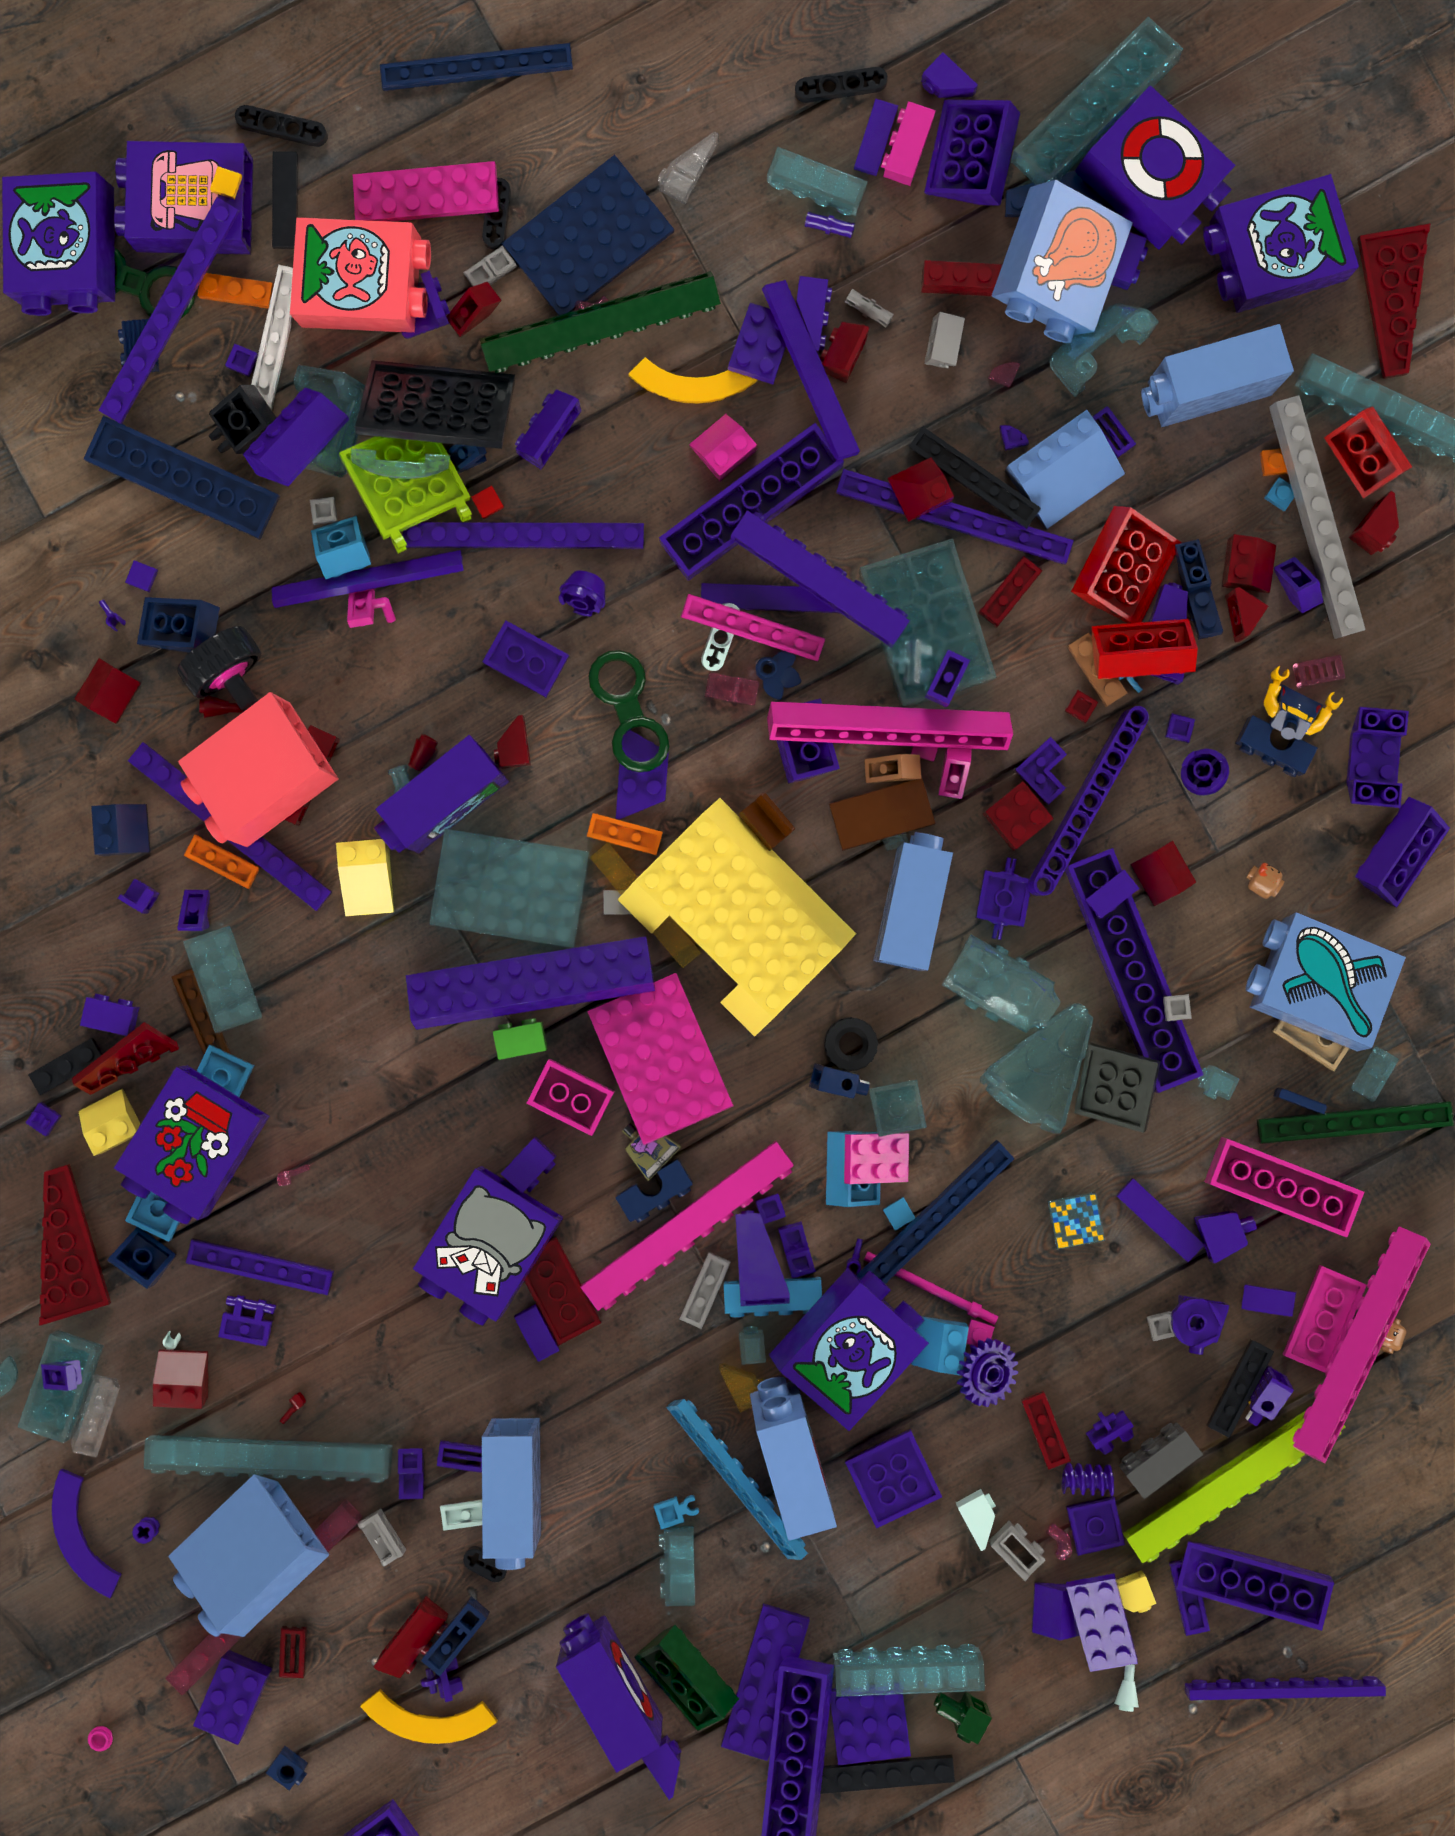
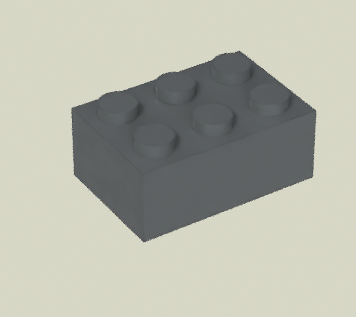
M1177 1422L1165 1425L1160 1430V1435L1154 1439L1149 1438L1141 1444L1140 1450L1124 1456L1121 1460L1122 1463L1118 1465L1143 1499L1147 1498L1203 1455L1187 1432Z

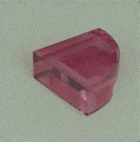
M1008 362L999 365L992 370L988 378L1010 388L1020 364Z

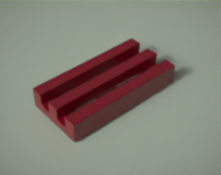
M281 1627L279 1678H304L307 1627ZM287 1634H291L290 1672H286ZM297 1634H300L299 1670L295 1672Z

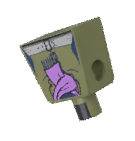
M632 1121L622 1130L632 1141L625 1148L626 1152L648 1181L681 1148V1145L669 1136H664L644 1145L635 1123Z

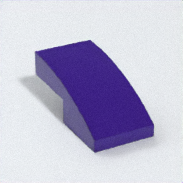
M802 1222L779 1227L778 1230L792 1278L816 1272Z
M1245 1284L1241 1309L1293 1317L1296 1292Z
M536 1304L514 1315L525 1340L538 1362L560 1351Z
M423 1448L398 1449L399 1499H424Z

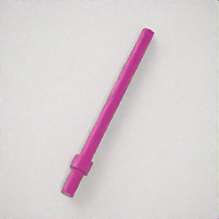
M867 1251L864 1260L870 1262L877 1255ZM903 1268L895 1274V1276L967 1311V1315L975 1319L979 1317L993 1325L997 1322V1315L983 1309L982 1305L974 1301L971 1303Z

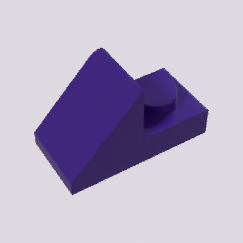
M184 890L177 926L178 931H203L209 928L210 925L207 917L210 900L209 890Z
M79 1360L41 1364L44 1389L69 1391L77 1389V1385L82 1383Z

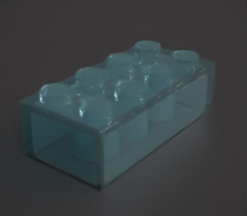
M230 925L183 941L216 1035L263 1018Z
M60 1330L51 1333L18 1428L61 1443L71 1439L104 1345ZM69 1360L80 1361L82 1383L77 1385V1389L69 1391L44 1389L41 1364Z

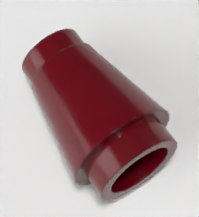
M421 734L419 738H416L408 765L417 771H421L438 750L436 748L438 742L425 734Z

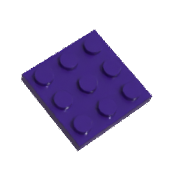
M911 1429L845 1460L876 1529L942 1498Z
M901 1680L832 1689L830 1704L838 1765L911 1756Z

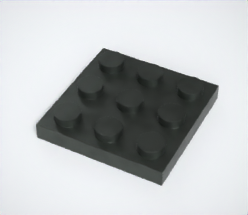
M1090 1042L1087 1046L1074 1113L1144 1133L1147 1130L1161 1061Z

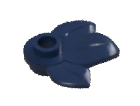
M779 652L773 657L761 658L756 664V674L763 680L764 691L774 699H782L784 688H792L801 684L798 672L791 667L796 659V656L792 653ZM765 665L771 666L772 672L765 673L763 667Z

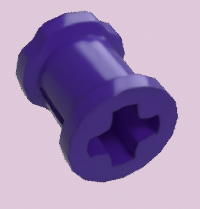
M154 1517L141 1519L133 1528L134 1539L141 1544L150 1542L159 1533L160 1524L158 1520ZM148 1527L150 1531L144 1533L143 1529Z

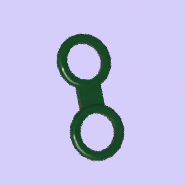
M115 248V262L117 266L115 294L121 291L139 297L141 307L148 316H151L155 309L149 299V291L153 282L161 277H173L178 267L163 265L153 268L146 273L128 267L124 256ZM195 293L191 301L189 302L186 310L184 311L182 317L188 314L190 309L192 308L195 300Z
M608 651L598 656L589 671V685L597 698L604 703L614 706L620 725L615 730L612 739L613 754L618 762L628 770L635 772L651 771L660 766L666 759L670 745L668 735L663 726L654 719L644 717L637 699L645 686V669L639 659L625 651ZM611 661L626 662L635 672L636 682L634 687L623 695L609 694L599 683L598 675L601 668ZM635 727H645L653 731L658 737L660 745L659 751L654 758L638 762L627 757L622 749V739L627 731Z

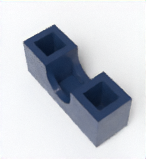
M1253 715L1247 718L1235 744L1240 746L1239 750L1248 755H1253L1254 753L1262 757L1261 761L1270 766L1276 764L1284 768L1283 772L1292 777H1296V775L1301 776L1306 773L1318 749L1317 747L1303 740L1293 738L1285 750H1278L1270 742V734L1273 727Z
M679 1158L657 1171L662 1180V1189L658 1193L648 1195L636 1183L616 1195V1200L630 1222L634 1220L637 1223L643 1221L650 1216L648 1212L656 1207L660 1210L671 1203L669 1199L673 1196L678 1195L680 1198L691 1191L690 1186L693 1185V1181Z

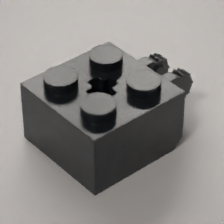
M239 385L209 412L210 417L217 425V428L209 434V438L214 441L218 440L222 435L225 437L226 440L217 448L220 453H224L232 447L236 454H244L250 445L265 431L266 427L277 417L255 385Z

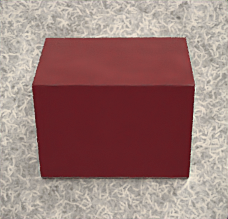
M1240 587L1233 589L1225 596L1235 643L1242 641L1251 634L1269 607Z
M99 658L76 695L75 700L117 724L141 682Z
M1173 841L1130 864L1153 906L1180 894L1196 883Z

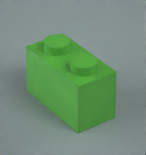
M536 1018L522 1020V1026L513 1027L512 1023L498 1025V1030L493 1031L498 1060L548 1050L543 1022H536Z

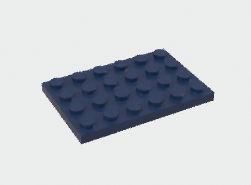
M614 154L502 242V245L556 314L562 315L576 310L674 233V228Z

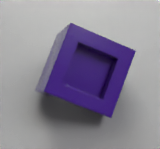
M134 879L124 895L120 894L118 899L137 911L148 914L160 893L141 881Z

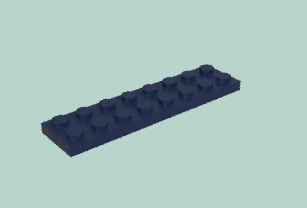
M105 416L102 417L83 459L88 463L259 540L280 498L278 494Z

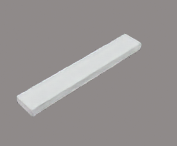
M283 265L278 266L251 385H255L271 410L293 317L290 315L293 268Z

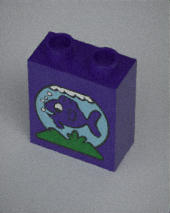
M96 171L2 177L3 293L19 303L23 313L34 316L51 314L52 305L68 304V310L72 312L94 313L98 311L99 302H115L114 187Z
M1331 174L1220 206L1211 218L1210 225L1203 229L1204 242L1208 253L1211 256L1219 254L1224 269L1223 272L1217 275L1220 295L1225 302L1233 299L1237 313L1345 282L1359 267Z
M468 735L378 806L375 810L383 820L374 829L391 850L396 849L400 853L407 848L420 853L508 784L509 781L481 745Z
M849 1268L841 1274L769 1354L778 1370L848 1431L855 1426L929 1344L917 1330L925 1321L921 1315L904 1300L896 1309L890 1306L884 1298L891 1289L870 1270L860 1279Z

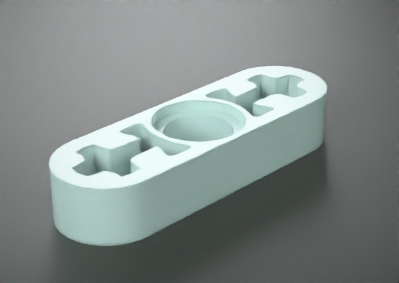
M732 603L722 604L739 610V608ZM711 628L701 657L702 665L706 669L717 671L723 666L734 634L726 632V642L718 644L714 640V635L719 629ZM713 644L718 648H724L722 653L720 651L716 653V658L719 659V662L709 666V661L706 658L707 656H712L715 650L710 649V645Z

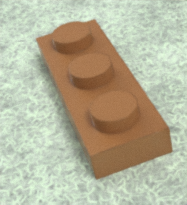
M1089 633L1067 646L1105 707L1127 694L1118 678L1098 679L1094 666L1092 637Z

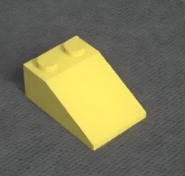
M383 839L336 843L345 916L393 913L394 902L388 845Z

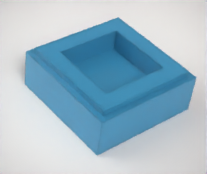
M904 1197L883 1208L894 1230L915 1219Z

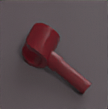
M298 1392L289 1399L292 1407L280 1419L282 1424H285L291 1415L306 1403V1399L301 1392Z

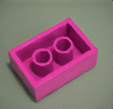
M548 1059L526 1104L593 1136L615 1091L552 1059Z

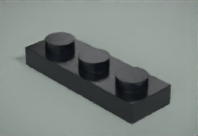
M91 1038L28 1074L41 1096L72 1079L103 1054L94 1038Z

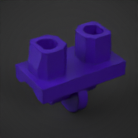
M1123 1410L1117 1414L1111 1413L1106 1417L1102 1412H1099L1097 1415L1100 1421L1093 1424L1094 1428L1086 1432L1096 1450L1099 1449L1106 1455L1114 1448L1111 1442L1113 1439L1119 1436L1122 1442H1127L1134 1437L1131 1429L1134 1426Z
M454 1658L440 1676L436 1673L434 1675L433 1670L430 1668L425 1669L427 1677L420 1680L421 1686L429 1687L430 1694L437 1693L436 1684H438L440 1698H444L445 1702L452 1701L453 1695L463 1691L462 1681L459 1676L450 1679L447 1676V1671L458 1668L457 1658Z

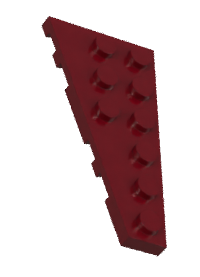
M1431 223L1360 235L1357 238L1383 379L1404 376L1410 370L1413 349L1412 341L1417 322L1416 313L1417 307H1419L1424 273L1423 265L1425 254L1427 253V238Z
M70 1164L44 1172V1217L42 1218L43 1240L40 1276L42 1288L39 1326L111 1304Z

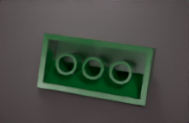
M676 1625L662 1631L634 1656L697 1731L724 1719L739 1700L733 1689L717 1674L716 1669L710 1666L701 1655V1652L692 1645L684 1632Z

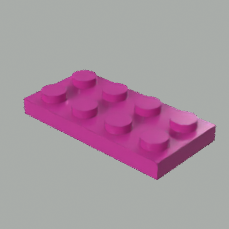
M1319 1265L1283 1355L1325 1373L1330 1362L1333 1363L1337 1356V1345L1341 1340L1344 1341L1347 1334V1325L1354 1317L1358 1302L1367 1285Z

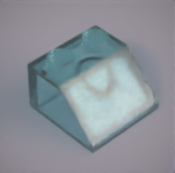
M917 1079L869 1089L879 1137L927 1128Z

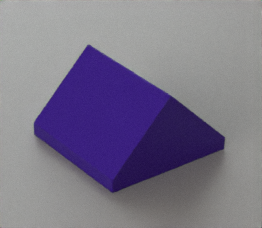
M1034 1582L1033 1633L1056 1640L1080 1636L1066 1584Z

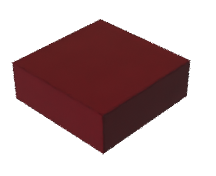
M1077 690L1065 712L1086 723L1097 706L1098 701Z

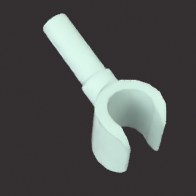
M171 1331L167 1333L163 1339V1345L166 1350H174L181 1340L180 1333L177 1334L175 1339L170 1337Z

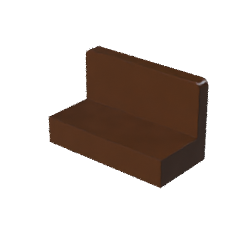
M765 792L738 814L769 851L795 830V827Z

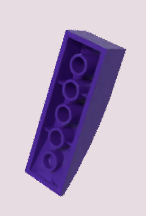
M1188 1541L1176 1589L1322 1631L1334 1582L1331 1576L1239 1551Z

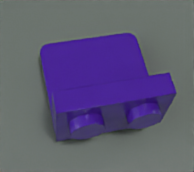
M430 271L421 273L423 282L418 283V288H426L427 315L425 318H415V332H401L406 339L449 324L446 316L450 314L445 299L441 301L438 293L442 291L441 285L437 277H432Z

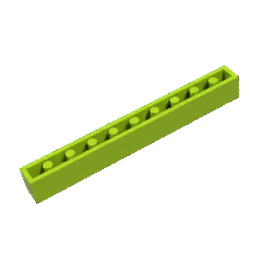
M1305 1411L1123 1533L1124 1537L1141 1562L1154 1561L1159 1557V1552L1165 1548L1171 1549L1180 1542V1538L1186 1534H1194L1200 1529V1525L1207 1520L1210 1522L1218 1518L1220 1511L1226 1507L1232 1508L1241 1501V1497L1247 1493H1255L1261 1488L1260 1485L1267 1480L1272 1481L1280 1476L1281 1470L1287 1466L1293 1467L1297 1465L1305 1454L1293 1447V1437L1297 1429H1301L1305 1422Z

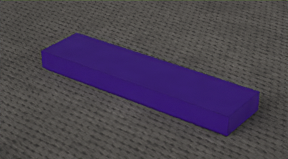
M1133 1178L1117 1193L1116 1196L1185 1261L1189 1262L1204 1246L1193 1233Z

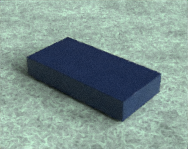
M1276 1088L1273 1095L1317 1113L1325 1114L1327 1109L1326 1104L1283 1088Z

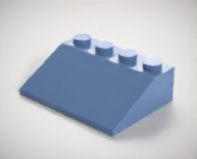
M1088 410L1010 463L1005 470V473L1018 491L1041 508L1037 517L1046 530L1125 475L1105 435Z

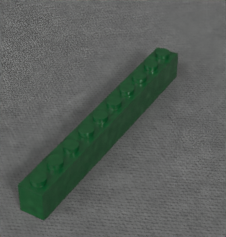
M711 271L483 337L480 338L489 372L495 371V373H500L508 370V366L518 364V366L530 364L531 360L535 358L548 359L559 351L564 350L565 353L577 350V346L587 344V346L596 345L601 342L600 339L610 337V339L620 338L627 331L640 332L647 329V326L656 323L659 326L669 323V319L679 317V319L688 318L693 315L692 312L702 310V312L712 311L721 302L714 276Z

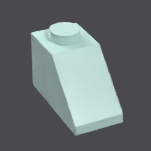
M980 1489L956 1502V1505L977 1545L983 1551L986 1549L995 1518L992 1508L996 1506L990 1494L984 1495Z

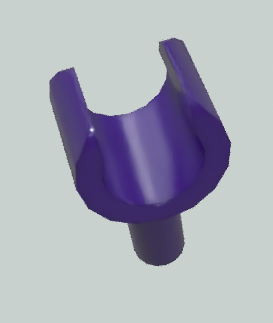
M104 600L99 601L100 606L107 615L106 624L115 631H118L116 629L118 622L125 626L126 622L123 618L113 613Z
M859 1238L856 1241L852 1258L848 1259L846 1264L847 1268L852 1263L857 1264L856 1274L861 1270L859 1257L863 1239Z

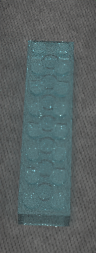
M1148 16L1014 149L1011 162L1035 185L1052 180L1059 181L1100 140L1150 85L1154 87L1179 62L1183 48Z

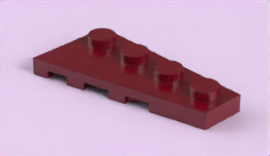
M144 1022L72 1078L73 1085L91 1095L117 1082L118 1077L122 1074H132L139 1070L138 1066L148 1061L153 1063L161 1059L160 1055L167 1051L172 1053L178 1050V1043Z

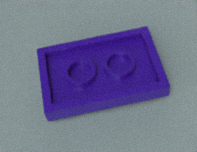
M753 303L749 304L728 365V370L774 385L786 344L771 309Z
M505 620L482 663L547 698L569 655Z

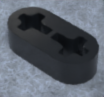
M472 1546L465 1552L463 1558L464 1565L472 1572L492 1582H500L505 1578L507 1570L500 1569L503 1573H497L495 1576L492 1574L493 1569L486 1566L488 1564L495 1567V1559H483V1548ZM475 1553H478V1559L484 1562V1564H482L479 1561H476L475 1564H472L470 1562L471 1557H469L468 1555L473 1556Z

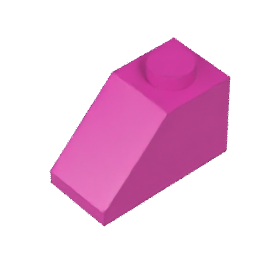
M946 748L938 795L962 799L971 764L972 749Z

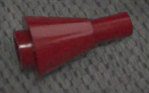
M207 696L204 699H200L199 713H204V718L228 714V712L243 713L237 703H229V701L213 696Z

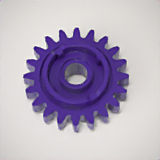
M987 1338L985 1342L978 1340V1347L970 1345L971 1353H963L966 1361H959L963 1369L957 1371V1374L962 1376L957 1381V1384L963 1386L960 1392L966 1395L965 1399L978 1406L983 1405L985 1407H989L990 1403L997 1405V1398L1005 1400L1004 1392H1012L1009 1384H1016L1012 1376L1018 1374V1371L1013 1369L1018 1364V1361L1012 1359L1015 1353L1010 1351V1346L997 1339Z

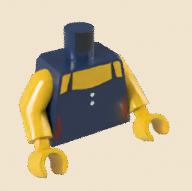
M1278 666L1271 672L1273 684L1270 683L1264 699V707L1270 716L1271 727L1281 731L1283 738H1295L1297 740H1301L1305 734L1312 735L1321 731L1332 716L1331 711L1340 706L1343 697H1341L1338 703H1334L1331 697L1335 692H1332L1325 701L1326 707L1322 708L1323 704L1284 685L1280 686V683L1288 678L1290 672L1287 669L1280 676L1278 673L1280 666Z

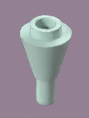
M1135 1665L1125 1666L1124 1680H1122L1114 1703L1119 1705V1710L1133 1712L1134 1707H1139L1134 1681Z

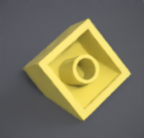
M123 1089L79 1111L82 1132L94 1156L102 1154L133 1138L141 1125Z

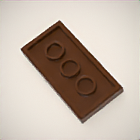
M922 778L829 804L842 851L936 824Z

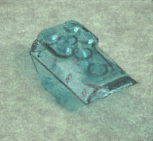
M970 934L942 985L965 999L963 1004L974 1010H977L979 1007L986 1011L984 1016L995 1022H998L1000 1019L1025 1033L1034 1027H1046L1061 1002L1054 990L1055 982L1029 968L1030 963L1020 957H1017L1015 960L1008 956L1009 951L999 945H996L994 948Z

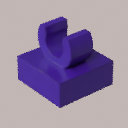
M41 1102L36 1106L26 1124L42 1135L48 1136L61 1118V1115Z

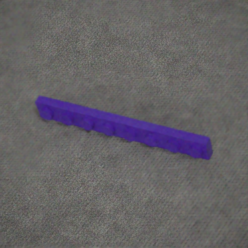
M1345 1676L1339 1677L1338 1680L1315 1677L1314 1681H1304L1302 1678H1290L1289 1681L1267 1678L1265 1682H1255L1254 1679H1241V1682L1218 1679L1216 1683H1207L1205 1680H1192V1683H1185V1694L1189 1700L1386 1696V1686L1374 1676H1364L1362 1680H1353V1678Z

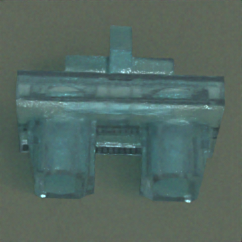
M915 638L914 640L905 641V648L899 649V657L892 658V664L899 665L898 673L904 674L903 685H914L930 681L931 670L930 668L921 667V659L931 658L932 645L922 643V639Z

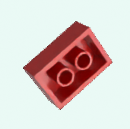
M1373 406L1361 411L1324 437L1363 498L1373 494L1412 468L1410 462Z

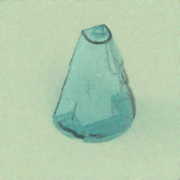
M1079 1003L1068 1005L1039 1025L1037 1031L1016 1044L1011 1051L987 1067L980 1077L981 1084L984 1085L986 1083L988 1086L985 1090L996 1101L1030 1124L1032 1122L1042 1124L1040 1126L1042 1130L1060 1134L1066 1125L1081 1062L1086 1055L1094 1017L1088 1014V1009Z

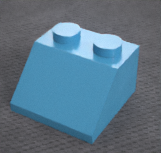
M357 516L311 530L315 556L325 580L371 565L369 551Z
M922 1316L925 1321L917 1330L929 1344L913 1360L911 1365L935 1372L959 1375L957 1371L963 1369L959 1361H964L965 1356L963 1353L966 1350L968 1325L963 1322Z

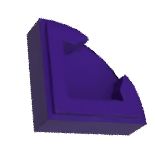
M1010 425L999 427L1005 451L1029 445L1026 435Z

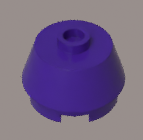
M581 570L574 571L560 586V603L562 605L567 603L574 607L573 612L576 614L592 616L593 612L599 614L600 610L605 606V583L593 573Z
M1213 749L1193 751L1185 758L1182 764V782L1190 792L1196 795L1204 796L1218 792L1225 785L1229 776V765L1226 758L1220 752Z

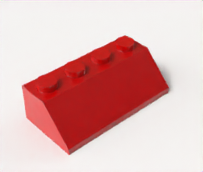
M1189 619L1092 626L1094 666L1098 679L1196 672L1198 647Z

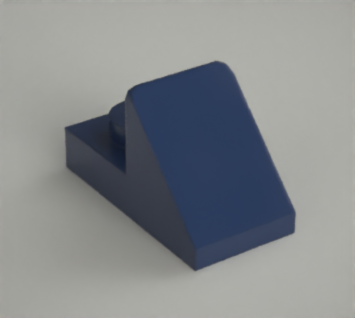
M455 444L446 451L458 474L487 461L485 447Z

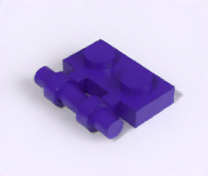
M241 1295L237 1297L227 1296L226 1305L234 1306L233 1313H223L218 1337L266 1347L269 1342L273 1321L264 1320L263 1317L264 1313L274 1314L276 1305L269 1304L266 1300L261 1299L259 1301L248 1300L245 1296ZM243 1308L256 1311L255 1317L242 1315Z

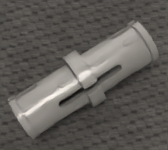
M854 289L851 290L845 301L846 304L863 313L862 316L865 318L870 317L885 328L894 315L876 304L874 299L870 300Z

